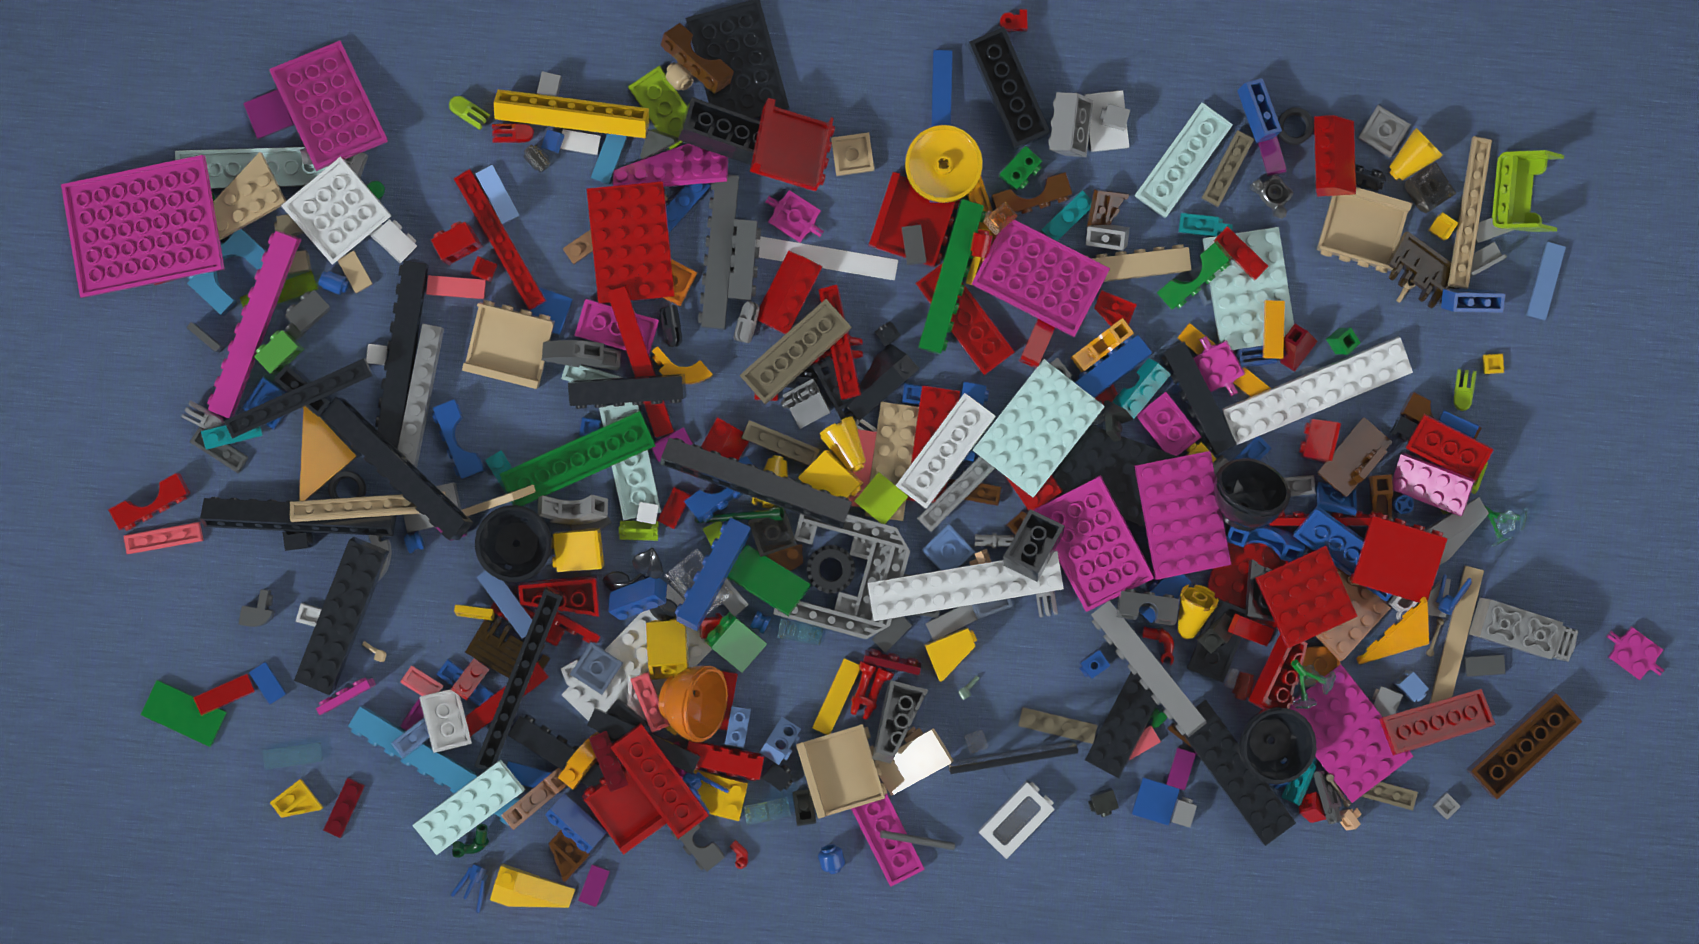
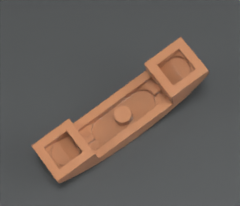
M557 768L501 815L513 830L567 786L558 778L562 772L560 768Z

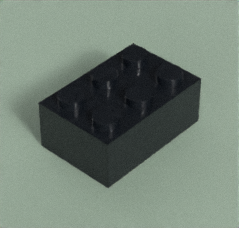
M1030 509L1004 555L1003 566L1038 582L1064 534L1065 526Z

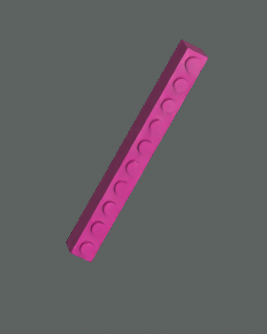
M275 231V233L271 234L268 244H270L269 249L262 256V268L256 272L255 280L257 281L255 286L251 287L248 294L250 298L248 305H245L242 309V321L237 324L234 331L236 333L235 339L228 346V358H225L222 362L221 369L223 371L221 376H218L215 381L214 387L216 389L214 394H211L208 399L209 411L226 418L234 417L256 360L254 357L257 354L256 350L261 346L300 244V238L282 231Z

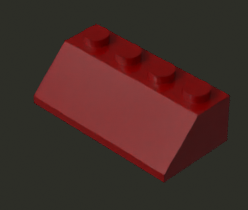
M1335 115L1314 116L1317 197L1356 195L1354 121Z
M788 251L759 307L757 321L786 335L792 329L822 270V266Z

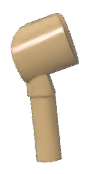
M1407 281L1396 301L1400 303L1405 294L1416 285L1412 284L1410 286Z
M366 641L363 642L362 645L375 653L374 660L379 662L385 661L387 655L385 651L374 648Z

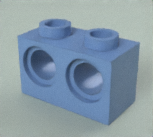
M1409 670L1403 672L1392 682L1407 700L1413 702L1416 700L1418 702L1427 695L1425 692L1429 690L1413 671Z
M732 705L725 740L726 745L744 748L751 708Z
M781 717L759 753L779 765L783 759L787 760L792 750L789 748L791 746L795 747L800 737L797 735L801 728Z

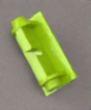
M620 521V540L658 541V521H656V524L640 521Z

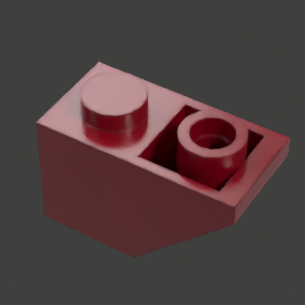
M1294 324L1284 337L1283 359H1280V363L1295 372L1318 341L1307 330Z

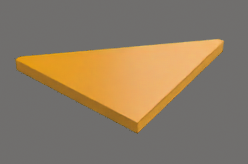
M306 406L303 407L299 501H306L356 458V455L333 430Z
M1422 597L1420 599L1421 603L1415 608L1411 607L1402 616L1403 619L1397 625L1394 623L1389 627L1379 641L1376 639L1367 647V652L1356 658L1358 665L1429 644L1428 602L1426 597Z

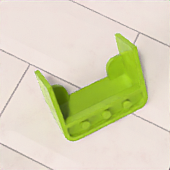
M1547 150L1503 152L1498 157L1492 213L1493 225L1495 227L1529 232H1557L1556 227L1542 224L1541 216L1538 213L1530 212L1534 175H1541L1545 172L1548 159H1564V155Z

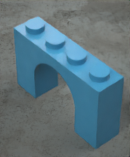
M241 228L228 236L229 239L225 243H220L223 261L229 257L241 256L257 270L262 268L263 262L261 260L266 250L244 229ZM218 271L189 277L190 281L187 284L220 315L225 316L237 303L221 287L218 281Z

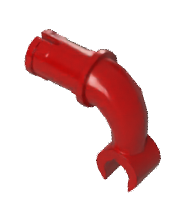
M1144 627L1142 638L1158 640L1159 643L1162 642L1164 653L1161 656V662L1163 664L1164 658L1168 656L1171 658L1170 665H1172L1174 662L1173 637L1162 627L1161 629Z

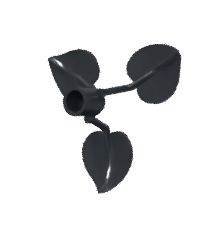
M654 548L639 553L633 558L632 564L635 570L639 572L633 580H630L626 573L616 571L604 576L602 580L604 585L612 592L635 583L642 575L645 579L649 577L654 579L660 578L663 574V567ZM666 598L665 604L650 609V612L658 620L670 621L676 618L675 611L678 606L674 601Z

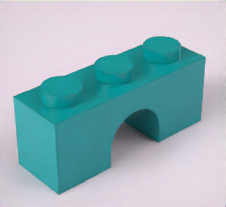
M1150 358L1136 372L1140 376L1137 384L1130 389L1124 387L1112 401V403L1127 410L1133 419L1171 375L1158 362Z

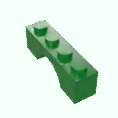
M1215 241L1200 255L1202 270L1196 279L1184 282L1173 278L1157 292L1171 310L1175 307L1181 308L1187 302L1185 300L1186 297L1190 294L1195 296L1201 290L1199 287L1204 282L1206 284L1210 283L1216 277L1214 275L1215 272L1219 269L1222 272L1230 265L1228 261L1232 257L1218 241Z

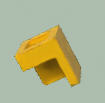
M1442 212L1438 214L1428 231L1445 241L1450 237L1458 222Z

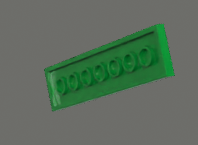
M639 411L499 475L507 493L534 485V493L511 501L513 505L524 506L537 500L542 495H549L656 447Z

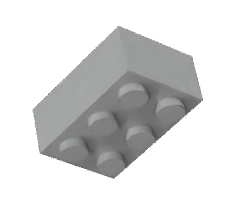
M1056 92V98L1053 102L1054 116L1051 120L1052 133L1049 138V150L1064 156L1086 157L1093 100L1078 93Z

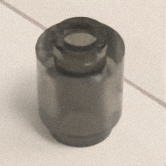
M531 144L524 150L525 155L523 158L535 171L538 170L539 173H542L551 165L550 158L538 145L533 146Z

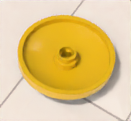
M949 125L934 126L921 132L910 144L905 159L906 175L915 191L924 198L939 203L954 202L968 195L978 183L982 172V155L975 140L965 131Z

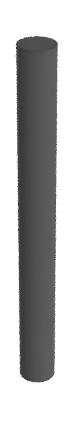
M884 830L880 832V838L949 850L955 849L954 842Z

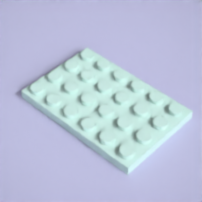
M1279 227L1235 233L1268 265V268L1255 281L1235 261L1230 259L1228 261L1230 265L1222 272L1220 269L1215 272L1214 275L1216 277L1210 282L1219 344L1227 340L1232 350L1263 346L1265 300L1285 301L1284 337L1294 325ZM1217 236L1203 238L1204 251L1214 243L1213 240Z
M1043 359L974 447L973 451L1030 496L1034 497L1105 406Z

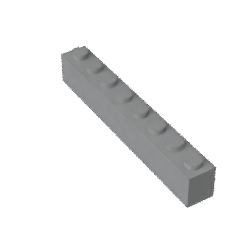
M422 324L398 450L416 468L418 466L444 328Z
M1110 601L1091 614L1094 618L1091 622L1098 630L1102 628L1106 633L1103 637L1110 645L1114 643L1118 648L1115 651L1122 660L1126 658L1130 663L1127 666L1134 675L1138 673L1142 678L1139 681L1146 690L1150 688L1153 692L1151 697L1157 705L1161 703L1165 707L1163 712L1169 720L1174 719L1177 722L1175 727L1182 736L1186 734L1190 737L1207 723L1125 619L1117 617V609Z

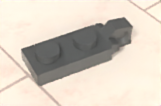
M1326 770L1317 771L1314 773V778L1329 825L1341 822L1340 807L1342 805L1337 791L1331 782L1326 780V775L1329 773Z

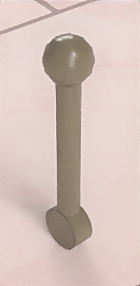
M1442 618L1437 619V627L1430 649L1426 651L1427 656L1431 657L1434 655L1433 649L1440 627L1444 624Z
M1327 774L1326 780L1331 782L1343 800V805L1349 807L1351 802L1345 798L1335 783L1334 776Z

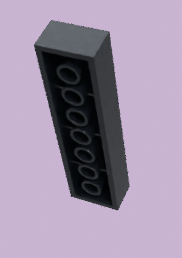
M357 537L349 539L294 681L327 695L335 691L388 557V550Z
M1202 697L1193 705L1207 723L1190 737L1186 734L1183 736L1260 842L1266 846L1295 825L1296 822L1269 785L1252 775L1246 768L1241 758L1239 744L1207 700ZM1172 719L1173 723L1177 725V722Z

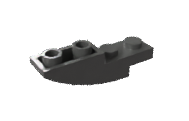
M590 341L543 342L541 360L573 367H579L580 364L618 371L620 368L621 351L604 348L603 343Z

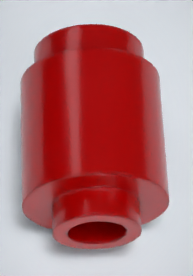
M978 229V232L973 233L971 244L972 256L987 258V254L990 253L993 235H989L990 231Z

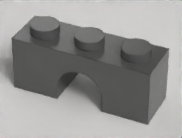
M1125 589L1119 594L1117 617L1136 620L1139 608L1147 606L1155 612V623L1174 626L1177 622L1179 599L1174 598L1173 595L1165 594L1162 597L1155 596L1153 592L1141 594L1136 593V590Z
M698 824L679 839L683 842V849L689 856L692 854L697 859L695 863L700 870L705 869L708 872L724 859L726 855L714 841L707 846H699L695 843L693 835L701 827ZM671 831L672 836L678 841L679 839Z

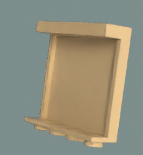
M1356 187V195L1332 196L1316 250L1321 251L1320 254L1327 257H1332V255L1339 256L1341 261L1350 262V260L1358 262L1357 265L1368 268L1370 265L1376 267V271L1387 273V271L1393 270L1386 263L1400 241L1407 213L1410 211L1412 203Z
M488 300L478 303L475 324L462 371L534 389L539 388L545 361L541 360L543 342L550 341L555 321L550 320L551 316L539 314V317L534 316L528 310L514 311V307L502 305V307L494 306L495 302Z
M863 724L796 744L818 819L885 799V794H888L885 783H881L879 776L882 775L879 764L875 765L874 759H872L874 746H869L868 739L871 738L868 727L864 728Z

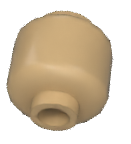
M673 62L667 67L666 80L676 90H686L693 84L694 76L682 64Z

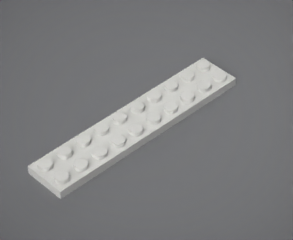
M1398 336L1222 409L1228 428L1237 443L1236 445L1406 376L1413 373L1402 340Z
M1054 551L1038 582L1003 566V560L867 583L873 621L1064 589L1057 551Z

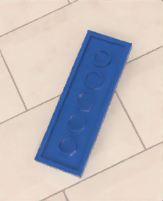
M1317 506L1297 528L1293 536L1313 551L1326 546L1334 565L1351 577V574L1355 571L1364 539ZM1366 587L1384 601H1387L1392 596V594Z

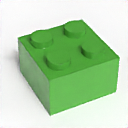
M283 330L280 332L276 331L270 337L271 341L267 345H261L256 350L257 354L254 356L270 374L278 375L285 365H289L304 350L298 341Z

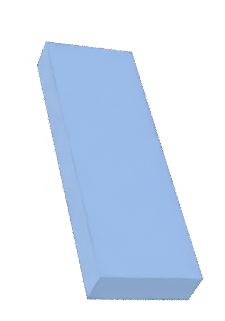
M493 165L475 173L503 225L520 216Z

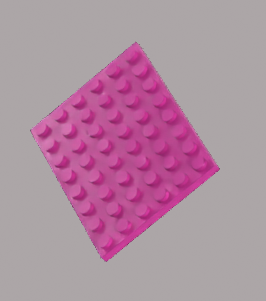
M205 155L61 184L80 298L225 269Z

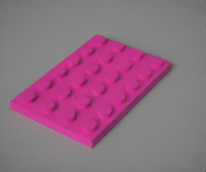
M341 41L269 69L316 171L328 167L340 156L345 160L388 142Z
M1007 216L990 248V253L984 259L972 285L1075 337L1110 268Z
M1211 451L1135 465L1155 579L1158 580L1231 565L1222 512L1218 508L1214 496L1215 473Z
M1101 475L1033 510L1065 526L1064 534L1055 551L1058 552L1059 562L1086 612L1118 597L1121 591L1125 589H1134L1155 578Z
M1340 664L1323 677L1327 680L1326 683L1321 681L1315 683L1305 691L1306 700H1302L1301 694L1290 705V709L1303 715L1311 724L1316 737L1317 751L1315 757L1326 771L1334 776V781L1351 803H1353L1414 757V755L1408 751L1393 756L1379 721L1383 716L1343 665Z

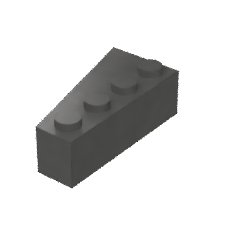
M734 219L733 226H735L732 237L733 252L731 253L728 299L751 301L752 297L756 295V285H753V278H757L758 266L754 265L755 259H759L760 247H756L757 239H761V228H758L757 221Z
M891 680L885 695L872 759L891 764L928 692L927 689Z

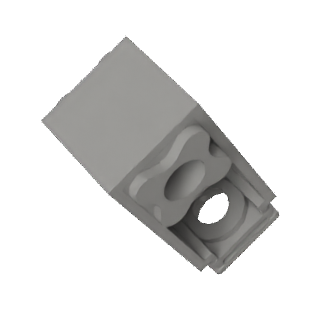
M1479 598L1469 630V635L1538 657L1556 658L1569 662L1575 649L1578 630L1563 626V622L1485 598Z

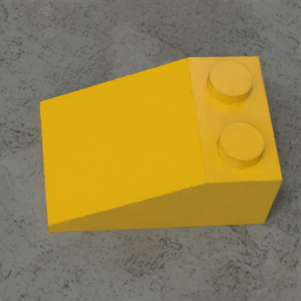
M694 769L693 772L695 774L700 772L704 777L729 790L728 793H725L701 780L702 785L697 791L701 795V800L710 811L709 814L739 821L748 781Z

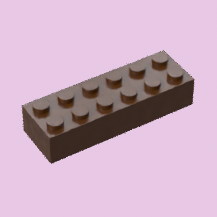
M1550 692L1466 770L1492 798L1497 800L1581 724L1582 721L1557 693Z

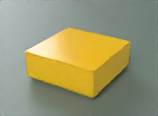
M1503 354L1483 355L1484 374L1504 373Z

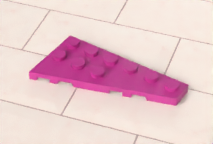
M685 144L614 170L613 186L664 181V187L727 182L728 157L691 144Z

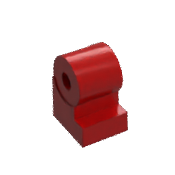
M1020 9L1019 15L1009 12L1004 13L1000 18V27H1005L1008 32L1027 31V9Z

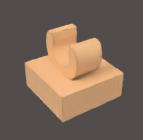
M987 549L975 553L976 559L969 563L971 566L992 561Z
M1355 808L1354 811L1353 809L1341 810V825L1346 831L1357 829L1361 825L1357 818L1362 813L1358 808Z

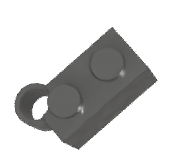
M315 290L311 293L309 291L300 298L302 301L297 305H291L286 310L287 314H285V317L291 323L285 330L296 341L330 311V306Z

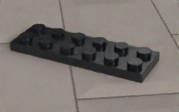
M1130 672L1085 758V761L1119 779L1158 706L1151 697L1153 692L1150 688L1146 690L1139 682L1142 678L1138 673L1134 675L1132 672Z

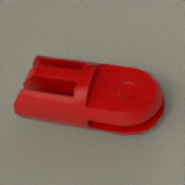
M492 124V129H494L492 131V136L494 137L492 143H526L534 135L533 128L528 124Z

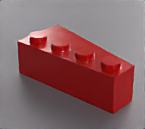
M1280 634L1248 701L1262 709L1272 707L1290 709V705L1293 704L1295 698L1293 696L1294 688L1299 682L1298 673L1291 665V662L1298 660L1303 665L1308 643L1304 641L1291 648H1287Z

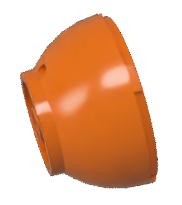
M695 666L687 668L677 675L670 676L663 684L659 695L660 714L685 739L703 742L712 737L720 728L725 716L728 699L727 685L723 673L720 669L712 666Z

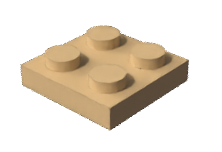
M869 132L831 138L836 176L874 171Z

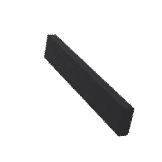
M596 707L587 724L588 727L601 733L607 731L610 737L617 740L636 727ZM648 732L671 765L693 774L701 755Z

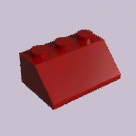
M717 417L701 447L709 452L716 451L723 457H733L739 460L749 441L741 439L743 431Z

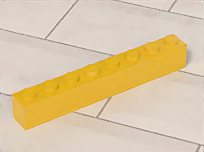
M500 89L497 90L494 99V116L498 120L646 138L649 128V108Z

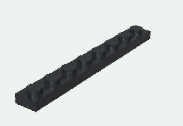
M363 358L229 418L224 422L233 439L372 377L373 374L366 359Z

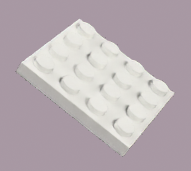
M341 156L281 205L332 265L391 217L388 210Z

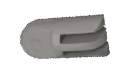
M748 301L743 305L734 332V340L745 343L752 341L759 314V306L755 302Z
M191 400L188 404L193 408L186 407L185 412L197 419L184 413L181 416L204 429L224 425V420L220 415L209 411Z
M1054 591L1036 594L1040 618L1044 617L1041 599H1043L1047 616H1051L1049 598H1051L1054 615H1058Z

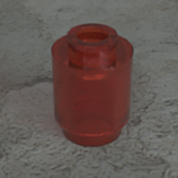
M1239 671L1232 690L1235 698L1245 701L1247 697L1250 698L1255 682L1253 680L1254 675Z

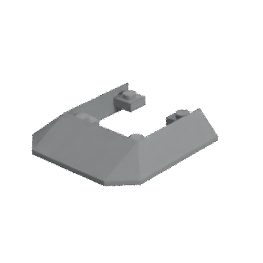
M800 514L794 540L813 544L817 526L852 535L854 539L850 555L867 559L868 561L858 597L839 592L834 610L800 601L789 617L776 608L773 614L863 639H868L889 627L892 618L873 621L867 583L904 576L910 550L898 529L852 515L847 516L842 529Z

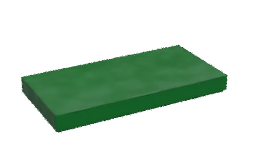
M746 545L727 576L728 579L788 617L810 588L808 582L749 545Z
M156 680L140 715L211 747L227 711L218 708L201 716L194 701V696L160 680Z

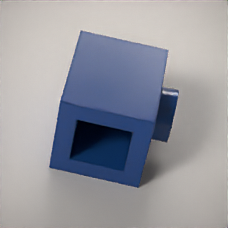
M1099 649L1079 662L1081 664L1079 669L1085 678L1089 676L1091 679L1110 667V664Z

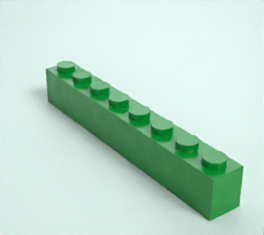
M963 199L960 202L919 342V349L939 355L942 351H946L948 340L945 338L947 332L951 333L954 324L951 321L952 314H956L959 303H956L958 295L962 296L965 285L961 283L963 277L967 278L969 273L968 260L973 259L971 251L973 233L978 232L979 222L983 223L986 211H983V205Z

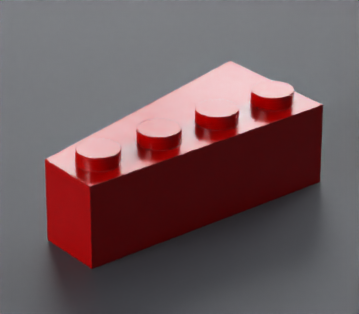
M597 576L520 582L518 585L520 605L538 607L547 585L564 592L558 611H569L597 617L600 615Z
M689 740L687 750L701 755L695 770H699L701 767L706 768L707 772L718 774L720 771L725 772L727 776L731 777L739 775L747 780H760L765 757L761 753Z

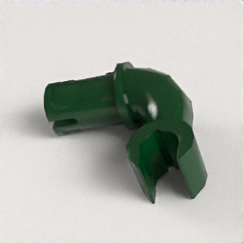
M478 824L476 826V837L473 843L464 845L461 841L452 843L453 857L460 858L464 854H474L483 850L489 843L487 825Z

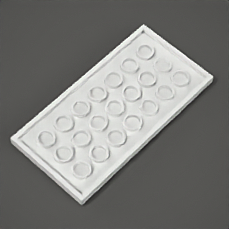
M669 584L667 585L666 598L674 601L677 606L680 603L683 604L685 599ZM650 610L640 613L604 650L623 662L603 695L581 681L569 686L562 694L588 721L595 707L606 712L617 698H620L627 704L629 675L638 676L645 672H648L650 675L646 623L658 620L652 615ZM686 626L690 668L697 666L712 648L705 642L706 639H701L700 628L698 631H695ZM667 679L652 680L658 697Z

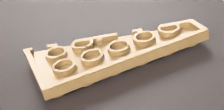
M261 152L252 159L213 201L220 240L276 210L286 202Z

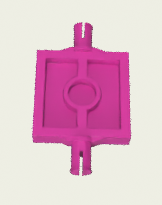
M789 190L779 202L771 196L766 200L765 203L775 208L768 223L797 242L801 243L810 231L819 237L823 234L824 230L815 225L821 210Z
M1207 336L1202 337L1199 340L1205 349L1201 354L1193 357L1210 392L1226 386L1231 396L1237 394L1238 391L1233 382L1235 379L1243 376L1245 372L1229 343L1225 340L1220 344L1211 345Z
M1631 626L1621 637L1612 631L1609 632L1612 636L1608 634L1607 638L1612 640L1615 646L1608 657L1638 680H1641L1650 669L1659 676L1662 674L1661 672H1664V669L1656 664V660L1663 649Z

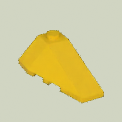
M503 863L495 880L490 900L508 907L569 908L575 889Z

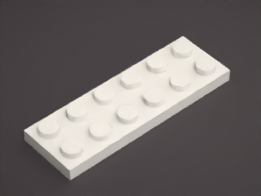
M964 393L896 486L927 509L996 416Z

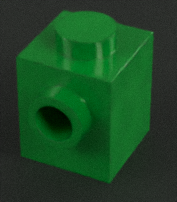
M1351 327L1338 328L1326 338L1335 354L1348 355L1361 343Z

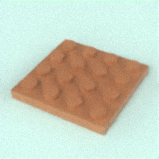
M1336 567L1358 617L1325 631L1316 637L1339 661H1343L1391 607L1366 587L1352 583L1350 576Z

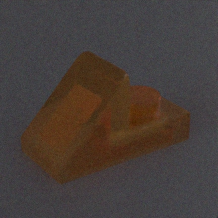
M1004 202L987 216L983 222L989 230L998 235L1018 215Z

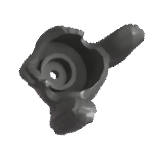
M1277 174L1272 175L1265 182L1259 179L1255 180L1250 185V189L1259 194L1261 200L1271 208L1273 217L1281 219L1286 217L1287 211L1284 205L1294 194L1292 189Z

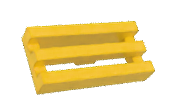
M455 604L454 612L457 616L494 620L495 613L493 609Z

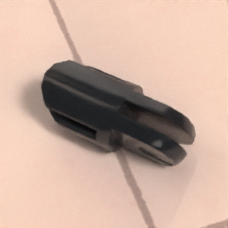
M672 304L660 308L659 312L666 344L669 347H678L682 343L681 323L678 307Z

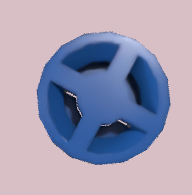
M1401 495L1393 500L1392 507L1398 514H1408L1413 510L1414 502L1409 496Z
M419 531L414 532L413 535H404V541L410 554L414 553L416 549H425L424 541Z
M758 610L750 628H756L760 633L764 634L772 617L769 615L764 616Z

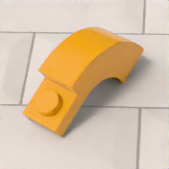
M1122 318L1070 358L1080 371L1084 372L1133 335L1134 332Z
M658 346L652 350L655 354L652 358L659 366L661 364L664 365L659 370L662 375L685 374L686 385L698 384L713 376L701 360L692 366L680 367L673 364Z
M598 731L595 732V733H594L593 735H591L590 737L599 734V732H598ZM589 738L571 756L567 766L558 776L571 789L577 787L588 770L597 762Z

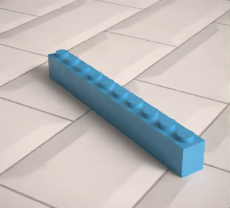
M363 705L359 707L348 725L352 729L351 732L359 737L362 735L367 737V741L376 747L378 745L385 748V753L393 757L397 755L405 765L411 766L412 764L417 767V772L424 776L429 774L434 777L433 781L437 784L449 786L452 793H456L479 776V774L442 752L433 753L432 746L427 743H423L403 759L391 743L406 731ZM515 797L493 814L499 816V820L508 825L501 815L520 799Z

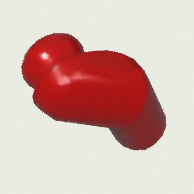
M735 840L729 847L736 853L735 866L738 869H743L748 864V851Z

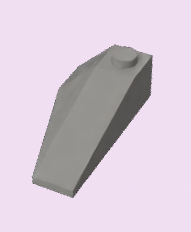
M1479 497L1466 505L1462 517L1451 513L1424 529L1428 532H1432V529L1443 532V536L1448 538L1439 565L1448 561L1489 514Z

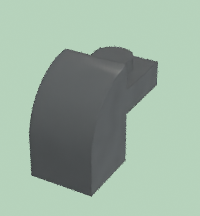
M260 589L257 607L242 605L238 625L249 627L262 626L274 617L276 610L268 609L273 603L272 590Z

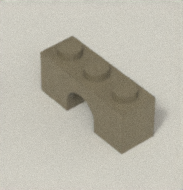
M289 214L276 216L277 221L274 222L275 231H282L292 236L304 234ZM308 251L296 252L288 273L289 275L312 271Z

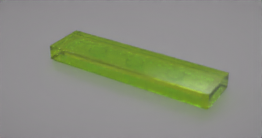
M313 271L286 280L277 304L302 296L308 291L319 290ZM248 294L239 297L243 307L248 305L250 299Z

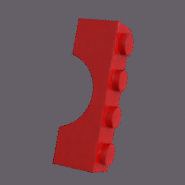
M175 473L159 482V494L150 505L139 507L131 501L125 500L108 510L118 529L129 531L136 527L135 523L141 520L146 522L152 519V514L158 511L163 513L169 510V505L175 502L177 504L187 500L186 496L191 493L181 474Z

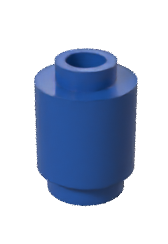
M323 271L319 280V286L322 289L341 295L342 292L345 293L349 285L347 277L330 271Z

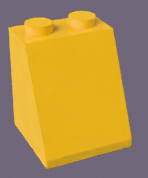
M825 450L798 477L800 481L811 485L814 489H823L830 492L831 495L837 497L844 496L848 499L851 496L855 497L862 490L861 486L864 484L829 450Z
M600 528L553 533L551 549H555V556H552L553 568H557V572L594 570L604 567Z
M677 618L670 621L653 620L646 623L648 668L651 680L668 679L670 676L677 675L689 668L686 626L677 622Z
M966 627L924 644L940 682L974 649V642L977 639L973 630L969 631Z

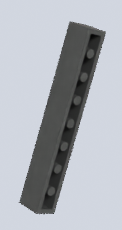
M728 175L727 182L711 183V190H714V198L710 197L709 209H712V217L708 216L707 228H711L710 236H706V247H709L708 255L705 254L704 266H707L706 274L703 273L702 285H705V293L701 292L700 304H703V312H699L698 323H702V328L725 330L731 253L733 251L732 237L735 229L733 224L734 219H736L739 176Z

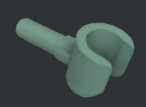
M977 675L969 684L958 691L962 700L971 696L969 689L980 679Z

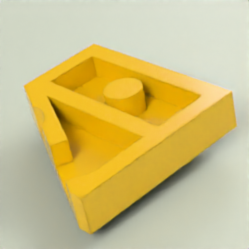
M299 779L270 802L281 818L318 811L324 808L302 779Z

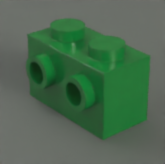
M1024 146L1000 173L999 177L1015 191L1019 188L1023 190L1029 183L1028 177L1031 174L1035 176L1041 170L1040 164L1042 160L1027 146Z

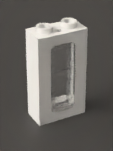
M1025 781L978 830L1006 859L1055 810L1052 807L1054 802L1046 795L1042 797L1038 793L1040 789L1033 782L1029 784Z

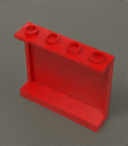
M768 98L762 110L750 172L816 191L819 185H823L826 177L823 171L827 168L829 158H826L832 146V142L829 140L835 131V126H833L834 118L831 117L828 123L775 107V100Z
M892 172L869 246L906 258L902 227L921 225L926 263L922 264L934 267L935 263H940L943 253L939 251L941 245H946L949 235H946L945 232L947 227L951 228L954 217L951 214L953 209L957 210L960 199L949 203H930V200L915 191L907 177Z
M1378 512L1376 516L1370 514L1371 521L1350 581L1421 603L1420 599L1422 597H1426L1428 602L1448 538L1443 536V532L1432 529V532L1425 531V527L1414 524L1411 527L1406 525L1407 521L1398 518L1392 521L1387 519V515Z
M620 764L628 782L627 786L610 792L605 778L602 777L599 784L595 787L590 786L584 791L582 798L624 855L667 823L624 765Z

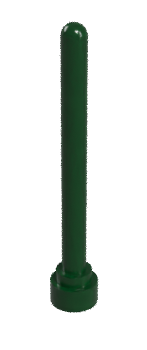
M773 505L769 510L713 514L710 520L702 521L701 523L729 521L730 517L735 520L770 517L775 521L783 520L784 508Z

